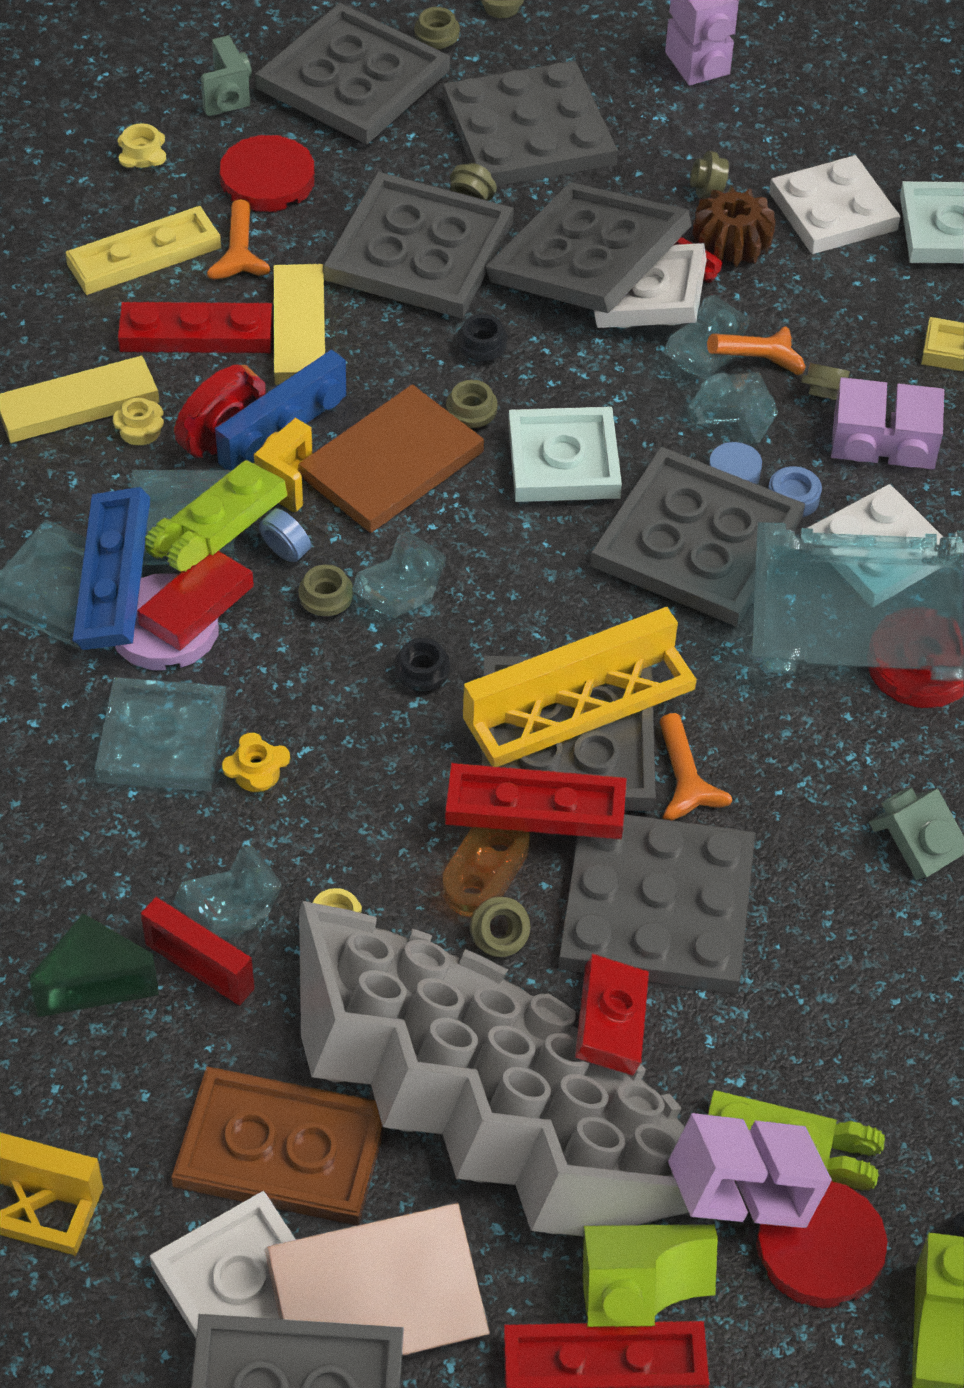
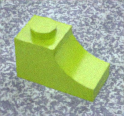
M715 1225L584 1226L583 1289L588 1327L655 1326V1316L667 1306L689 1298L715 1296L718 1243Z
M928 1232L918 1259L915 1282L912 1388H964V1237Z

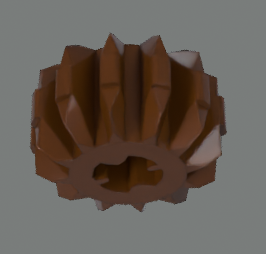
M732 186L727 193L712 190L710 197L700 199L699 205L696 208L692 226L693 242L696 244L704 243L706 251L717 256L721 262H732L735 268H737L742 260L755 264L758 256L767 254L769 247L772 245L776 223L774 211L769 209L767 198H753L751 189L743 193L736 192Z

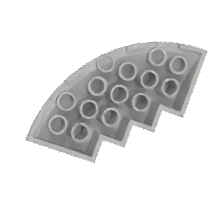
M306 901L302 902L299 910L301 1038L311 1077L327 1079L332 1082L346 1081L371 1084L384 1128H393L405 1132L419 1131L443 1134L456 1179L516 1185L531 1231L584 1236V1226L640 1225L689 1212L668 1163L685 1128L677 1118L682 1108L670 1094L659 1095L642 1080L646 1069L641 1064L634 1076L575 1058L578 1029L573 1026L576 1019L575 1010L549 993L531 996L522 988L504 979L508 969L465 949L462 957L459 958L446 952L440 946L430 942L432 938L430 934L412 928L408 938L376 928V917L343 908Z

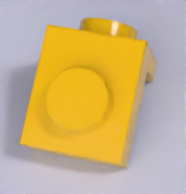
M294 418L279 432L272 433L266 439L263 446L254 454V464L285 480L287 496L279 504L294 513L303 506L302 476L299 472L298 463L313 454L311 427L297 418Z

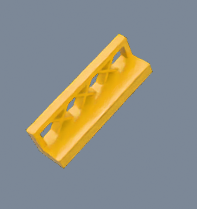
M664 607L465 683L463 719L491 766L499 767L695 690L697 679L675 648L678 622L668 607ZM664 661L675 677L658 683L640 678V675L644 668ZM605 683L626 689L623 698L611 703L591 698L590 695L593 688ZM554 703L575 708L572 718L562 722L552 721L539 716L544 707ZM502 723H508L525 729L521 738L499 746L489 728Z
M0 1132V1184L12 1187L19 1201L0 1210V1235L76 1256L104 1188L98 1159ZM24 1191L34 1193V1195L27 1198ZM56 1200L78 1205L67 1233L41 1226L34 1211ZM26 1215L29 1222L18 1220V1218Z

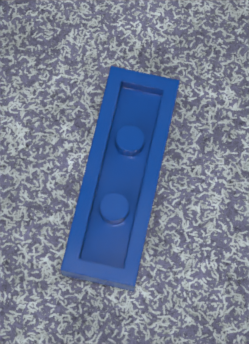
M332 349L216 427L218 464L228 472H231L245 460L254 463V454L263 446L266 439L272 433L282 430L294 418L306 424L325 410L337 406L342 398L347 396L345 359Z
M141 487L92 494L73 641L83 650L133 644L151 499Z

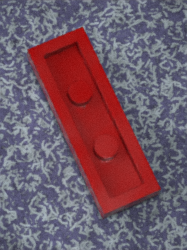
M122 302L118 332L120 352L271 353L272 303Z
M451 763L445 825L622 840L627 778Z
M704 1321L655 1322V1326L588 1327V1323L504 1325L505 1388H709Z

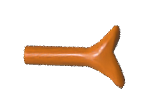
M235 200L231 205L229 249L208 270L207 277L212 280L228 278L242 271L257 276L268 275L270 272L269 265L252 254L248 249L250 205L245 200Z
M785 326L779 332L767 338L711 334L707 340V349L711 354L763 357L796 375H802L806 367L803 358L791 348L792 337L789 328Z
M670 713L663 716L659 723L677 782L673 799L665 809L663 820L673 821L683 817L699 805L715 808L729 806L733 801L729 793L708 784L699 777L680 715Z

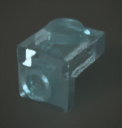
M711 294L704 299L697 314L696 323H689L671 335L663 353L677 361L679 366L686 372L697 375L704 380L734 357V355L711 354L708 352V337L711 334L744 336L750 320L747 316Z
M718 373L708 376L687 408L694 424L738 422L749 444L760 443L778 413L774 398L769 393L760 373L730 375Z
M403 532L398 535L389 560L357 573L352 591L370 602L374 610L395 618L432 601L446 562V557L443 553L411 532Z
M253 846L240 848L230 871L182 882L175 900L189 918L217 936L223 937L262 927L282 885Z

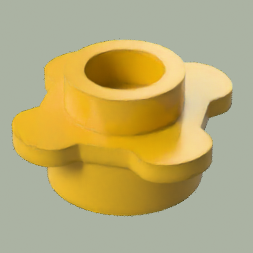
M247 733L240 737L239 748L233 756H228L223 760L222 770L227 777L235 778L238 785L245 790L251 792L265 791L277 783L280 777V768L287 766L290 762V752L285 746L268 744L257 733ZM255 759L261 760L258 763H252L251 761Z

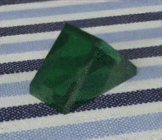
M84 913L29 976L38 1017L159 995L153 954Z

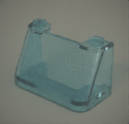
M758 522L754 549L751 660L762 662V671L769 673H795L796 664L931 670L932 680L964 681V531H956V537H941L938 545L937 534L927 533L924 537L813 533V529L802 528L799 538H795V531L786 530V523Z

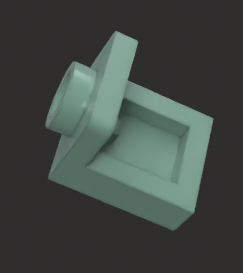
M230 35L212 39L214 71L201 76L203 109L207 116L250 106L249 80L252 78L251 66L246 53L238 52Z
M912 787L904 789L884 800L881 804L885 812L869 821L874 832L889 829L916 880L930 876L964 855V836L938 788L920 794H915Z

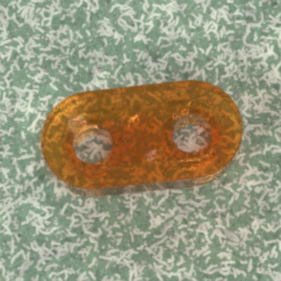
M472 827L444 870L443 897L446 904L456 913L472 917L475 909L483 901L492 897H503L528 856L529 832ZM494 845H504L508 849L496 851L491 847ZM467 888H476L481 892L470 894L463 891Z

